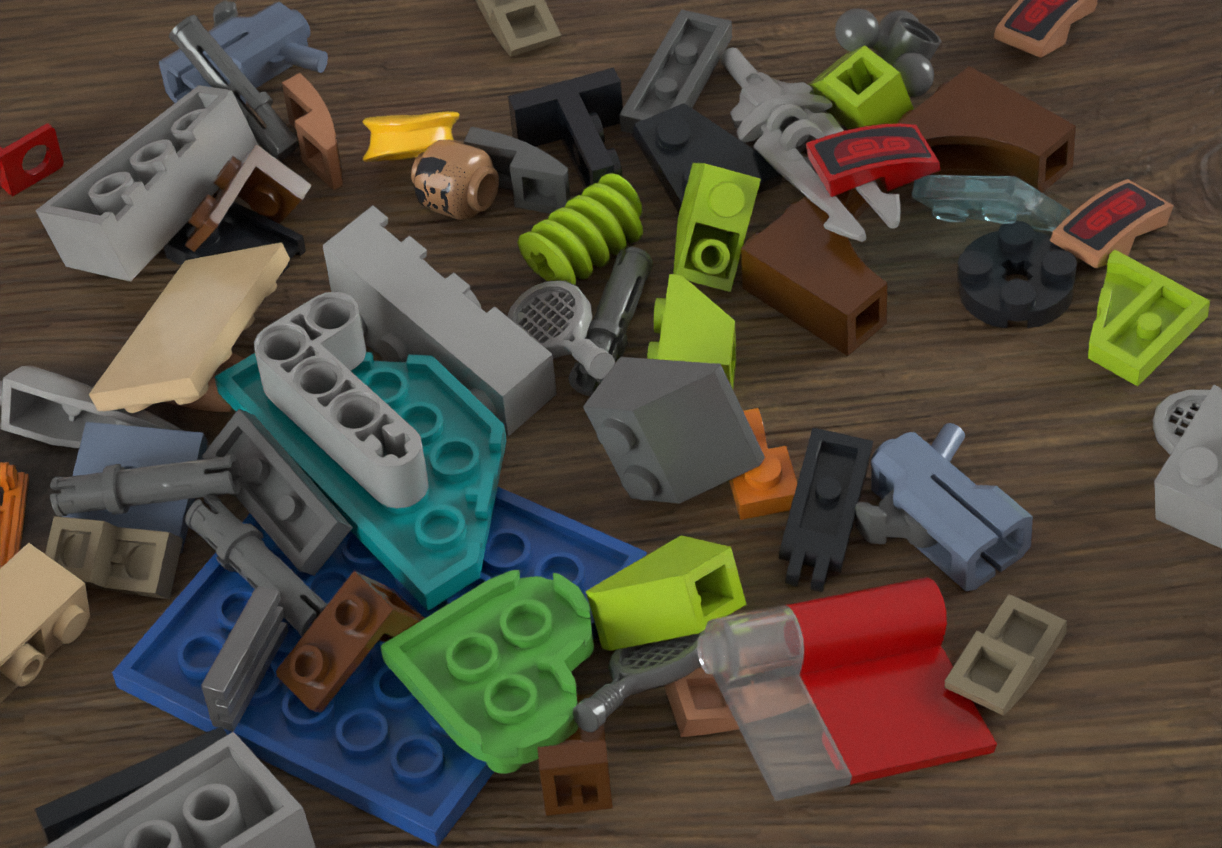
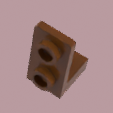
M256 144L241 161L232 156L217 174L213 184L219 187L220 190L215 198L207 194L190 216L188 222L196 228L185 243V246L195 252L217 228L236 196L248 203L258 214L280 224L303 200L311 184Z
M354 571L276 671V675L308 709L320 713L330 703L378 640L387 642L425 618L396 590Z
M595 693L577 695V704L585 698H590ZM604 724L594 732H587L578 727L574 734L558 745L537 747L546 816L613 809Z

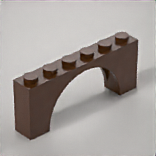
M968 66L951 81L942 83L936 92L916 109L907 111L897 123L915 124L940 162V171L889 191L885 189L880 179H876L875 182L881 192L888 194L906 185L924 180L946 177H969L1007 184L1038 197L1073 168L1076 126L975 68ZM855 188L836 195L856 220L870 206ZM805 196L803 199L790 204L783 215L763 231L756 232L750 236L744 246L741 247L742 286L745 291L849 356L887 324V282L864 264L853 249L848 237L824 228V223L828 220L829 215Z

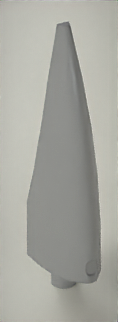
M21 366L3 377V381L0 380V405L2 406L0 429L47 444L79 448L86 422L184 431L146 410L134 413L127 412L125 408L104 412L98 411L89 396L94 387L34 366Z

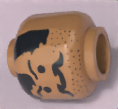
M440 139L430 145L425 152L417 156L411 170V179L414 183V191L418 202L428 210L458 220L471 219L481 211L488 209L498 191L499 176L494 169L491 157L482 149L451 139Z

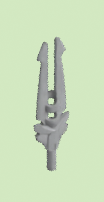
M736 48L725 50L721 55V64L742 87L739 103L730 112L734 127L738 128L737 136L739 140L746 143L759 138L754 148L777 172L829 215L828 220L824 223L825 229L857 241H865V230L836 196L831 197L809 158L803 157L800 154L807 149L806 143L844 131L832 114L823 113L832 107V102L824 96L814 95L813 88L804 82L786 83L773 79L762 72L758 73ZM875 180L855 188L889 228L898 227L901 212L899 194L881 192Z

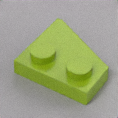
M1114 249L1108 258L1106 278L1101 289L1097 317L1093 323L1089 341L1088 359L1130 383L1139 386L1208 317L1210 300Z

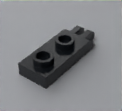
M812 427L779 552V559L790 561L785 584L798 587L804 565L812 566L815 568L810 590L823 593L828 572H842L856 518V504L860 502L874 441Z

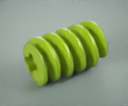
M606 174L600 178L598 184L595 183L584 189L581 196L578 195L567 201L564 208L553 211L548 220L538 222L533 226L531 232L520 235L517 241L520 253L527 265L546 281H567L575 285V277L586 279L592 275V265L597 267L606 265L610 259L609 253L617 255L621 249L625 251L626 241L634 243L642 238L643 228L639 219L642 214V204L638 194L626 179L617 174Z

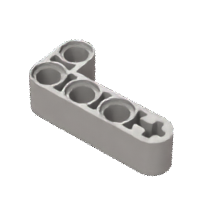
M341 292L323 293L270 324L257 335L254 341V351L263 390L268 399L381 504L386 507L404 508L418 503L426 495L429 485L421 437L410 424L351 372L363 362L366 355L359 308L353 297Z

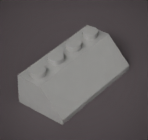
M232 732L44 848L316 847L303 807L243 741Z

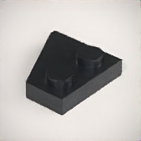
M685 103L634 124L632 135L678 213L680 212L692 163L709 164L760 178L757 194L781 185L783 176L760 153Z

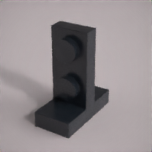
M614 67L508 96L513 138L524 141L534 147L562 140L585 189L595 183L598 184L600 178L609 173L623 177L617 152L614 148L606 150L604 146L605 136L603 128L620 124V113L623 110L621 81Z

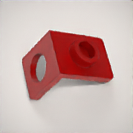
M44 124L5 148L0 146V186L12 197L63 167L64 161L56 131L50 124ZM37 145H45L46 155L43 161L33 169L24 170L22 162L26 153Z

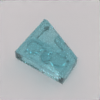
M927 175L915 180L912 198L933 209V217L947 222L962 223L967 218L1000 224H1013L1017 220L1028 223L1033 229L1053 232L1071 212V210L1016 176Z

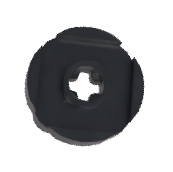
M1017 220L1008 221L1001 225L999 231L985 234L974 240L959 256L957 280L961 302L974 317L992 326L1007 328L1008 320L1017 322L1028 320L1027 328L1046 325L1059 318L1072 303L1077 269L1076 258L1072 253L1050 242V236L1034 231L1028 223ZM1019 274L1026 276L1028 281L1019 278L1011 281L1005 279L1008 275Z

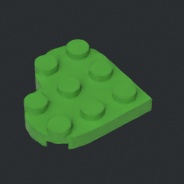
M511 570L485 581L380 645L384 663L453 741L474 758L486 761L488 767L494 772L501 774L512 773L523 764L537 760V747L558 745L574 734L579 727L573 718V709L577 705L575 678L571 672L584 660L588 659L594 650L590 605L580 588L560 574L553 573V580L539 576L520 578L519 570Z

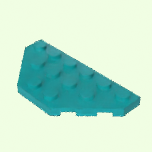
M366 352L363 362L351 371L410 424L421 437L429 488L426 495L418 503L404 508L386 507L378 502L268 399L263 390L255 353L214 376L220 396L236 412L238 409H241L257 417L353 527L350 531L427 611L480 578L507 442L505 425L437 359L431 355L408 354L406 362L374 361L373 354Z

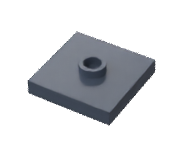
M86 422L72 476L103 472L104 467L114 464H121V467L131 469L204 459L202 455L206 451L208 441L204 433ZM195 498L130 506L129 511L125 514L113 515L112 512L106 509L68 514L64 517L100 520L121 528L170 532L183 538L180 551L182 553L188 531V525L185 521L186 514L194 503Z

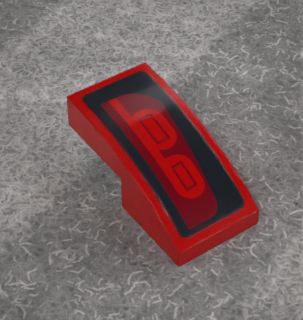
M915 124L864 126L831 134L806 143L808 158L831 197L876 179H880L885 189L889 191L940 171V162Z

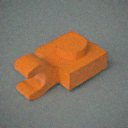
M759 409L744 410L743 412L762 449L765 459L760 466L729 480L739 518L744 520L790 511L797 487V479L787 447L781 446L768 449Z

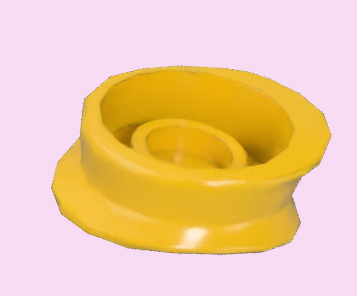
M445 111L421 115H392L365 118L363 124L369 129L371 136L369 148L363 156V161L382 162L414 158L425 152L430 145L440 139L454 140L451 129L460 115L458 112Z

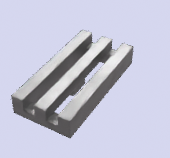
M261 586L254 590L201 685L209 716L215 727L222 726L224 729L234 732L288 633L287 623L281 622L285 614L283 607L278 606L281 600L279 591Z

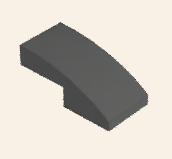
M470 127L464 144L482 149L491 157L494 169L499 176L498 188L513 190L515 207L550 214L559 208L565 207L567 201L571 199L568 168L541 149L524 141L494 131Z

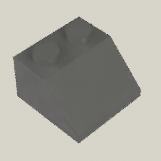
M620 357L583 406L597 433L598 440L605 448L621 479L622 486L632 499L682 503L760 466L765 459L721 364Z

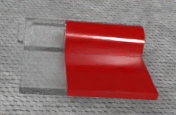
M928 577L712 619L707 622L705 634L700 635L698 638L697 651L702 669L706 674H713L775 801L994 753L997 747L996 741L974 702L945 688V680L953 669L952 663L942 648L947 626L946 607L939 587Z

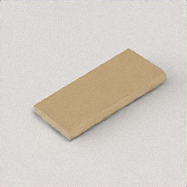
M283 243L185 260L89 393L96 409L104 412L125 408L127 412L134 413L144 410L154 403L175 400L177 404L184 405L201 398L208 391V382L215 371L232 355L231 348L242 331L253 324L255 320L254 314L263 300L277 288L276 281L290 260Z

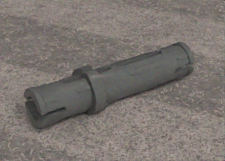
M191 15L173 28L168 37L176 43L204 80L211 87L232 90L259 145L280 162L291 155L299 147L298 137L291 132L284 121L271 107L273 103L271 97L266 92H258L233 62L232 58L200 23V19L196 15ZM204 51L229 79V84L203 53ZM240 95H242L245 98V100L251 106V108L265 122L267 128L263 126V124L258 120L256 115L243 102V100L240 98Z
M627 247L626 253L623 249L619 251L612 269L613 271L607 281L586 339L592 341L597 347L605 349L610 353L615 361L622 357L628 345L627 328L633 318L643 292L644 284L653 268V260L650 255L636 247ZM578 361L575 362L569 375V383L572 388L586 396H591L603 381V379L592 377Z
M227 454L224 457L125 469L121 467V464L107 465L104 467L103 472L54 477L50 488L52 490H61V493L50 494V500L55 514L59 517L106 509L112 512L113 515L125 514L129 511L130 506L201 498L207 494L215 496L225 494L237 495L241 491L242 483L240 481H233L232 478H240L242 473L238 458L234 454Z
M213 494L204 496V502L212 508L211 511L199 499L196 500L186 514L185 521L187 525L215 549L218 555L217 561L230 572L237 571L255 590L258 586L279 591L281 600L278 606L283 607L284 618L303 637L310 628L309 625L314 623L328 604L316 595L283 561L265 546L262 540L264 538L263 534L250 523L243 524L222 504L217 496Z

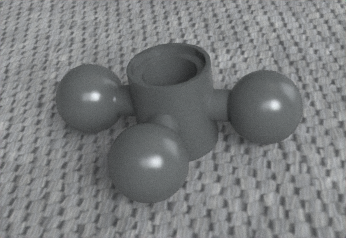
M861 8L850 9L839 17L835 26V35L838 43L845 50L852 52L864 45L869 49L877 50L879 57L900 72L909 98L919 97L930 89L934 81V69L930 60L939 47L941 39L933 30L920 23L912 13L904 10L890 12L881 20L880 24L871 12Z

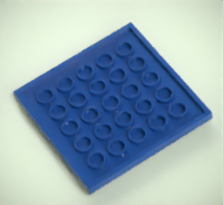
M498 487L480 578L427 611L351 531L315 576L299 571L251 514L242 522L243 524L250 523L263 534L264 538L262 540L265 546L283 561L325 603L328 604L350 575L356 571L396 590L424 618L485 581L511 570H519L520 578L539 576L553 580V573L560 574L577 585L588 601L586 590L647 555V552ZM216 553L112 672L117 688L205 732L212 731L218 727L212 724L201 685L255 590L237 571L230 572L217 561L218 555ZM590 608L592 635L594 640L598 633ZM283 618L281 622L287 623L288 633L234 733L257 758L438 847L493 775L494 771L488 767L486 761L474 758L459 747L384 663L380 645L385 642L378 640L322 712L318 713L308 709L276 675L278 667L302 638L298 631ZM224 729L227 735L233 732Z

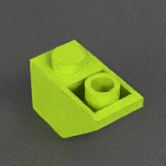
M865 45L843 55L808 84L813 88L814 95L824 96L832 102V107L827 109L826 112L832 114L836 120L849 130L864 126L897 124L907 111L914 110L900 72Z
M692 163L678 216L673 274L682 275L690 282L731 292L741 255V247L744 244L758 192L760 178L709 164Z
M669 274L666 298H656L654 307V333L660 334V341L649 342L647 359L721 364L733 389L737 363L735 320L685 277L678 274Z
M682 535L586 590L601 647L609 651L701 633L746 605L732 548Z

